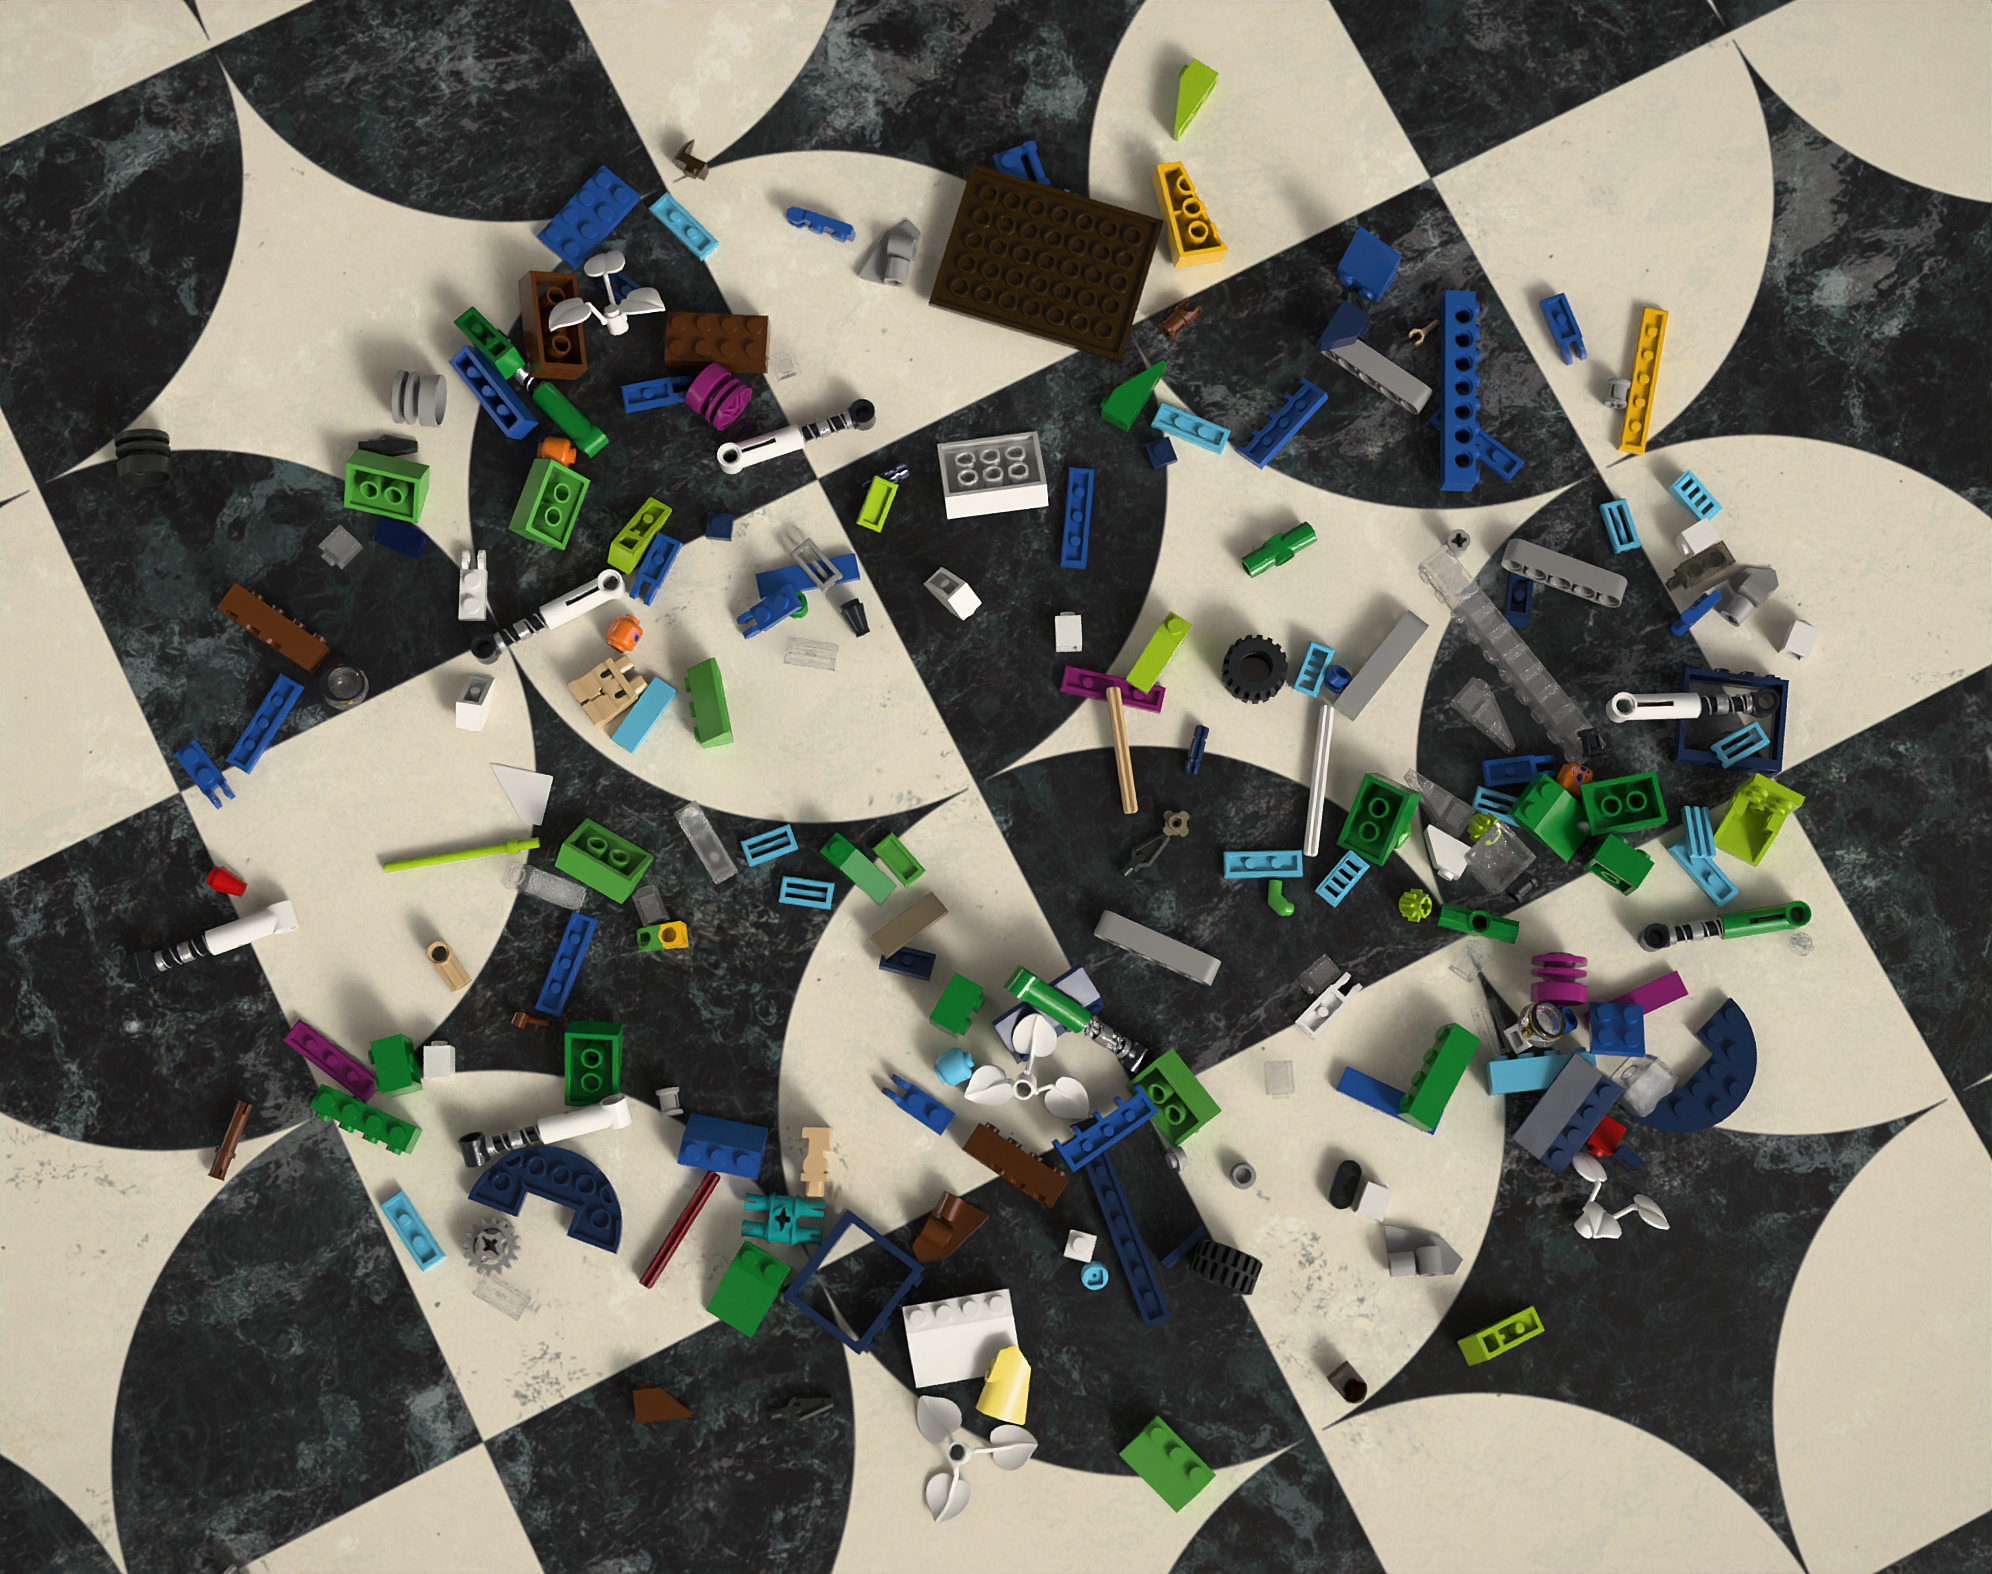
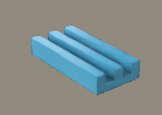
M1623 498L1601 504L1599 508L1614 553L1618 554L1621 551L1639 548L1641 543L1626 499ZM1620 505L1630 538L1632 540L1631 543H1628L1624 527L1616 506ZM1609 508L1611 509L1622 545H1620L1608 510Z
M1755 720L1713 744L1710 748L1717 753L1716 757L1718 760L1721 759L1723 762L1722 766L1726 769L1768 745L1770 741ZM1755 729L1756 733L1724 751L1722 750V746ZM1760 737L1762 740L1730 759L1727 758V755Z
M1481 786L1477 787L1470 812L1476 814L1483 813L1485 815L1490 812L1498 821L1520 827L1506 815L1478 807V804L1507 813L1511 807L1482 799L1481 794L1514 804L1518 798Z
M1684 806L1681 809L1688 857L1712 859L1716 856L1708 807L1699 809L1696 806L1693 808ZM1691 815H1693L1695 830H1693ZM1695 839H1697L1699 852H1697Z
M790 824L741 841L750 867L798 850ZM787 832L788 834L786 837L749 850L748 848L752 844ZM791 842L789 846L752 859V855Z
M783 876L779 903L831 910L835 884ZM787 883L827 888L828 891L823 893L789 888ZM785 894L824 898L826 903L785 897Z

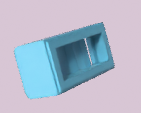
M1689 469L1667 490L1698 521L1706 517L1710 521L1722 509L1720 504ZM1687 483L1689 487L1683 491L1681 487ZM1694 490L1697 494L1690 500L1688 495ZM1699 498H1702L1704 501L1696 507L1694 503ZM1709 504L1712 508L1703 515L1701 511Z
M1310 641L1292 689L1316 698L1335 650ZM1314 650L1326 655L1325 660L1311 655L1312 651ZM1312 660L1322 664V668L1318 669L1310 666L1308 661ZM1305 669L1319 674L1318 678L1315 679L1305 675ZM1301 679L1314 683V689L1300 684Z
M1349 850L1315 892L1335 908L1370 866L1353 851ZM1348 860L1360 869L1358 873L1346 864ZM1341 868L1353 878L1351 881L1339 872ZM1333 877L1337 878L1346 887L1342 889L1331 879ZM1327 884L1339 894L1337 898L1325 889Z

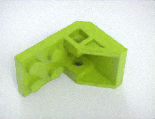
M1756 773L1737 787L1731 796L1713 833L1715 847L1754 867L1758 866L1778 835L1786 816L1801 807L1805 797Z

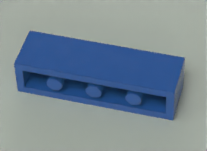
M464 345L448 361L507 437L522 440L539 423L504 378L492 367L476 347Z

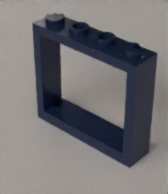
M1699 665L1697 667L1688 666V668H1685L1679 676L1678 693H1689L1690 682L1758 691L1763 688H1770L1779 695L1780 704L1777 710L1772 713L1768 759L1747 756L1724 769L1722 766L1723 762L1716 757V752L1684 749L1686 718H1678L1675 722L1672 763L1772 776L1781 772L1789 680H1782L1780 677H1775V675L1758 677L1755 676V673L1748 671L1734 674L1729 673L1730 670L1724 668H1716L1714 671L1704 670V667ZM1729 754L1727 758L1730 759L1736 755Z
M847 1210L783 1294V1297L855 1353L861 1355L864 1351L868 1354L877 1342L874 1336L879 1330L884 1332L893 1321L890 1317L895 1308L898 1310L902 1309L910 1298L906 1295L912 1286L917 1289L925 1278V1275L922 1273L925 1268L850 1210ZM852 1224H855L913 1269L858 1343L797 1297Z

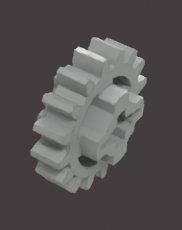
M492 1217L490 1224L485 1219H481V1227L473 1224L474 1233L465 1234L470 1240L469 1242L462 1243V1246L469 1250L463 1256L465 1259H472L468 1264L469 1267L474 1268L478 1265L476 1270L478 1274L481 1275L486 1270L487 1276L492 1277L493 1271L496 1270L501 1276L503 1275L502 1268L512 1269L511 1260L519 1261L515 1252L522 1251V1247L516 1245V1242L520 1241L521 1237L519 1235H512L516 1229L513 1226L507 1228L508 1222L504 1219L500 1224H498V1220L495 1217ZM489 1230L501 1231L497 1232L495 1235L486 1233V1231ZM479 1239V1249L475 1253V1245ZM486 1239L495 1244L499 1255L489 1250ZM509 1243V1251L505 1255V1245ZM489 1259L498 1261L496 1264H484L483 1262H487Z

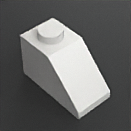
M943 567L924 583L925 587L951 613L962 620L972 615L981 604L965 581Z
M469 675L456 701V728L468 731H482L489 715L495 678Z
M1429 824L1423 834L1433 868L1438 870L1437 874L1449 881L1452 879L1457 881L1475 850Z

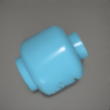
M955 1047L937 1056V1064L934 1065V1069L942 1084L947 1083L949 1086H954L972 1076L971 1067L975 1066V1063L968 1051L964 1053L960 1048Z

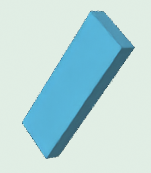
M668 192L649 208V211L700 261L704 260L719 246V242Z
M1164 402L1160 403L1151 423L1153 428L1221 455L1231 432L1227 428Z
M655 676L611 737V740L631 754H634L677 691Z
M1685 834L1667 849L1670 855L1718 909L1740 892L1712 859L1688 857ZM1696 842L1697 852H1699L1698 843Z
M1302 850L1223 852L1224 879L1303 876Z
M404 1190L399 1191L379 1205L422 1272L446 1257Z

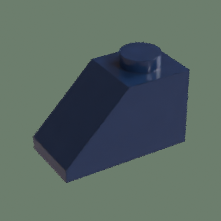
M1343 300L1318 340L1316 350L1322 352L1355 344L1359 337L1364 338L1371 326L1368 324L1370 314Z

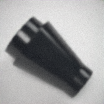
M858 598L839 606L842 611L840 613L855 633L856 638L871 632L868 627L864 605L860 603Z

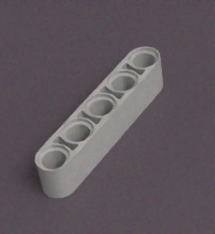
M1358 339L1355 344L1321 352L1412 414L1418 415L1433 395L1432 390L1426 384Z
M1517 538L1508 541L1501 562L1502 567L1510 572L1607 607L1615 608L1621 605L1627 586L1626 578L1619 574Z
M1408 610L1341 693L1333 707L1353 722L1429 625Z
M1108 910L1103 911L1094 931V935L1102 940L1206 986L1212 985L1221 961Z

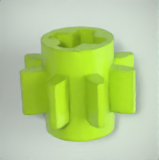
M1490 812L1487 815L1478 813L1469 820L1467 832L1471 834L1470 838L1476 844L1482 841L1486 845L1498 838L1501 826L1497 823L1498 819Z
M1411 888L1410 893L1405 892L1399 900V909L1402 916L1408 917V921L1419 922L1420 918H1426L1432 908L1429 895L1423 894L1421 889Z

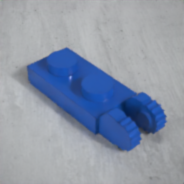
M792 206L786 211L788 222L796 228L801 229L808 226V230L820 235L823 232L831 234V237L839 242H846V240L853 242L856 236L853 225L799 207L796 208V206Z
M1565 293L1541 300L1539 302L1540 308L1555 344L1560 349V355L1565 365H1570L1573 362L1568 345L1574 343L1579 359H1587V351L1582 341L1583 336Z
M691 376L667 377L622 386L621 390L626 413L676 404V402H685L688 391L674 393L673 387L680 388L691 385Z
M660 532L657 534L636 575L637 579L629 593V597L637 598L645 582L651 586L644 597L643 604L648 606L652 604L658 589L661 588L682 547L681 542Z
M786 584L750 608V611L743 613L736 620L738 625H742L755 619L757 625L743 632L744 638L749 639L762 631L769 630L802 608V605L793 585Z
M196 739L174 754L201 792L208 797L217 809L223 806L221 800L213 793L219 786L222 788L223 793L231 800L236 797L235 793L226 783L227 779Z
M1529 755L1483 761L1481 764L1485 788L1530 783L1536 774L1545 773L1551 779L1556 778V771L1537 772L1536 765L1554 762V755L1536 757Z
M893 1074L890 1078L893 1080V1083L903 1087L907 1092L902 1099L895 1095L892 1090L885 1087L881 1093L897 1103L900 1109L941 1136L956 1114L915 1085H910Z

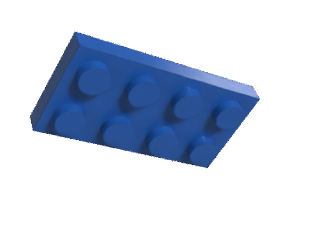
M602 165L536 237L551 252L573 270H576L641 200V197Z

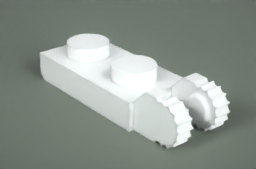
M463 550L462 569H460L458 619L460 621H486L488 576L486 570V551H478V569H470V551Z
M1348 972L1334 985L1331 984L1295 1021L1313 1041L1351 1003L1350 1000L1362 989V986L1358 983L1349 990L1350 992L1346 996L1337 990L1349 980L1351 975Z

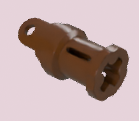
M1185 298L1172 310V315L1164 322H1160L1157 327L1165 338L1172 341L1184 326L1188 327L1201 314L1202 307L1197 306L1192 312L1185 311L1190 304V299Z

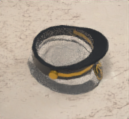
M339 664L336 667H332L326 670L319 679V688L325 701L337 709H349L360 704L365 699L369 690L368 679L365 674L351 665Z
M1536 1001L1534 1004H1529L1522 1009L1518 1017V1026L1527 1042L1536 1047L1545 1048L1552 1046L1561 1038L1560 1036L1566 1028V1019L1561 1009L1554 1003Z

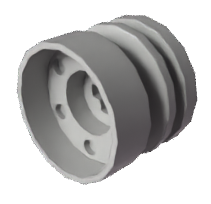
M399 370L395 376L391 394V409L394 422L402 424L406 421L408 425H413L418 417L421 426L439 428L443 423L447 404L445 376L425 373L422 381H420L418 372L413 371L409 375L408 371Z

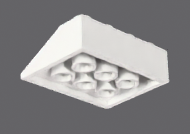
M1037 431L937 444L947 519L1048 506L1047 482Z
M1009 1289L902 1307L916 1388L983 1377L986 1375L989 1363L992 1359L997 1358L1000 1349L1015 1344L1018 1346Z

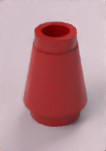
M216 865L206 880V884L211 886L210 889L240 898L248 885L224 866L220 868Z

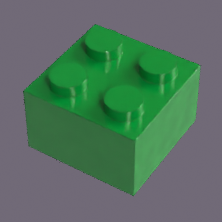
M1610 833L1599 842L1583 867L1625 896H1628L1639 888L1655 863L1650 860L1651 857L1648 853L1641 849L1635 850L1628 845L1627 839L1619 834L1613 835Z
M955 972L929 1017L930 1024L958 1039L960 1034L965 1036L972 1024L970 1016L973 1011L978 1013L985 1002L983 988Z
M398 1034L370 1042L371 1049L368 1050V1056L371 1065L376 1067L377 1075H374V1083L377 1091L381 1090V1094L394 1098L423 1090L411 1038Z

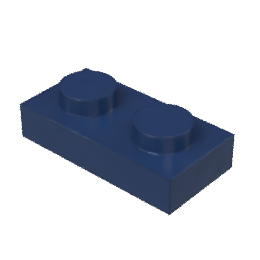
M904 946L887 959L882 954L879 969L930 982L936 954Z

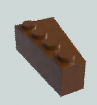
M989 1122L985 1125L979 1123L962 1148V1151L1048 1209H1051L1068 1184L1069 1180L1065 1178L1066 1174L1054 1166L1050 1169L1044 1165V1159L1032 1151L1030 1154H1027L1021 1150L1022 1145L1013 1138L1008 1137L1006 1140L998 1135L1000 1130Z

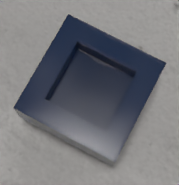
M1169 436L1145 444V450L1153 470L1177 462L1178 459Z
M708 512L706 539L732 542L734 514Z

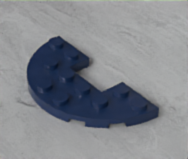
M1731 997L1693 1035L1712 1053L1709 1059L1680 1089L1675 1087L1661 1072L1658 1073L1623 1110L1628 1116L1652 1129L1669 1133H1691L1707 1129L1722 1122L1741 1105L1749 1093L1755 1077L1757 1048L1747 1017Z
M537 1146L512 1152L502 1157L480 1176L467 1198L519 1217L527 1194L537 1195L576 1210L566 1236L614 1254L618 1253L622 1238L623 1221L617 1194L606 1175L594 1163L573 1151L553 1146Z

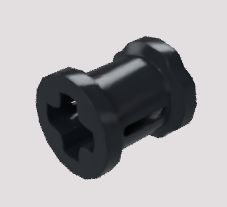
M1599 727L1577 732L1582 742L1583 759L1598 757L1606 753L1605 749L1601 746Z
M1521 869L1519 876L1503 888L1511 899L1521 903L1523 901L1522 897L1531 888H1536L1538 883L1529 872Z

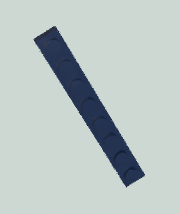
M1091 1117L1070 1125V1128L1076 1125L1081 1133H1083L1097 1122ZM1106 1149L1084 1166L1145 1327H1149L1170 1319L1171 1316L1110 1155Z

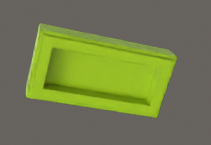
M874 476L856 523L880 533L899 485Z

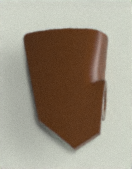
M944 1191L932 1215L928 1216L912 1245L918 1262L947 1258L989 1215L967 1204L953 1194Z

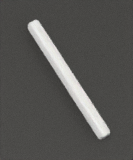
M1321 705L1319 710L1303 850L1304 855L1311 857L1318 854L1334 715V707L1329 705Z

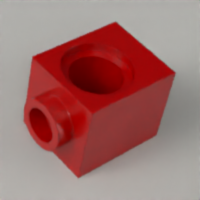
M1605 1115L1584 1144L1588 1146L1587 1151L1598 1158L1611 1156L1626 1128Z

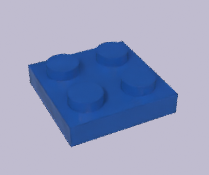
M1590 1002L1588 1005L1590 1054L1643 1058L1645 1055L1643 1005Z

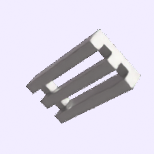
M810 538L790 553V556L822 593L826 592L827 588L832 587L837 580L843 577ZM809 546L834 574L831 578L805 548ZM800 552L825 579L826 582L824 584L798 556Z

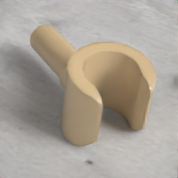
M1435 319L1421 330H1412L1409 334V339L1413 335H1420L1421 339L1415 343V346L1422 345L1424 336L1440 324L1439 321Z

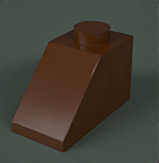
M656 1382L639 1384L640 1390L633 1391L636 1424L693 1416L692 1410L664 1387L656 1388Z

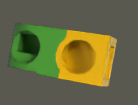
M681 921L636 930L639 952L689 947L687 927Z

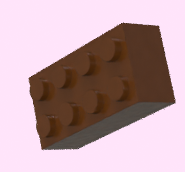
M530 270L518 281L528 376L576 380L587 371L582 322L560 327L551 332L549 316L554 307L560 302L571 298H579L577 275Z
M667 312L664 358L667 369L703 371L710 364L719 362L730 372L768 374L771 329L769 317L766 315Z

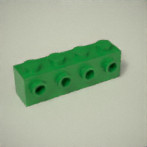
M1457 1023L1447 1024L1439 1028L1435 1035L1436 1041L1433 1047L1423 1057L1424 1064L1422 1068L1414 1074L1409 1092L1399 1102L1400 1109L1396 1115L1420 1131L1434 1130L1481 1041Z
M321 1084L309 1107L317 1111L316 1117L330 1122L331 1118L340 1122L339 1128L353 1133L356 1129L364 1133L363 1139L373 1144H377L378 1140L388 1144L386 1150L399 1156L402 1151L408 1154L412 1153L422 1132L421 1129L324 1084Z

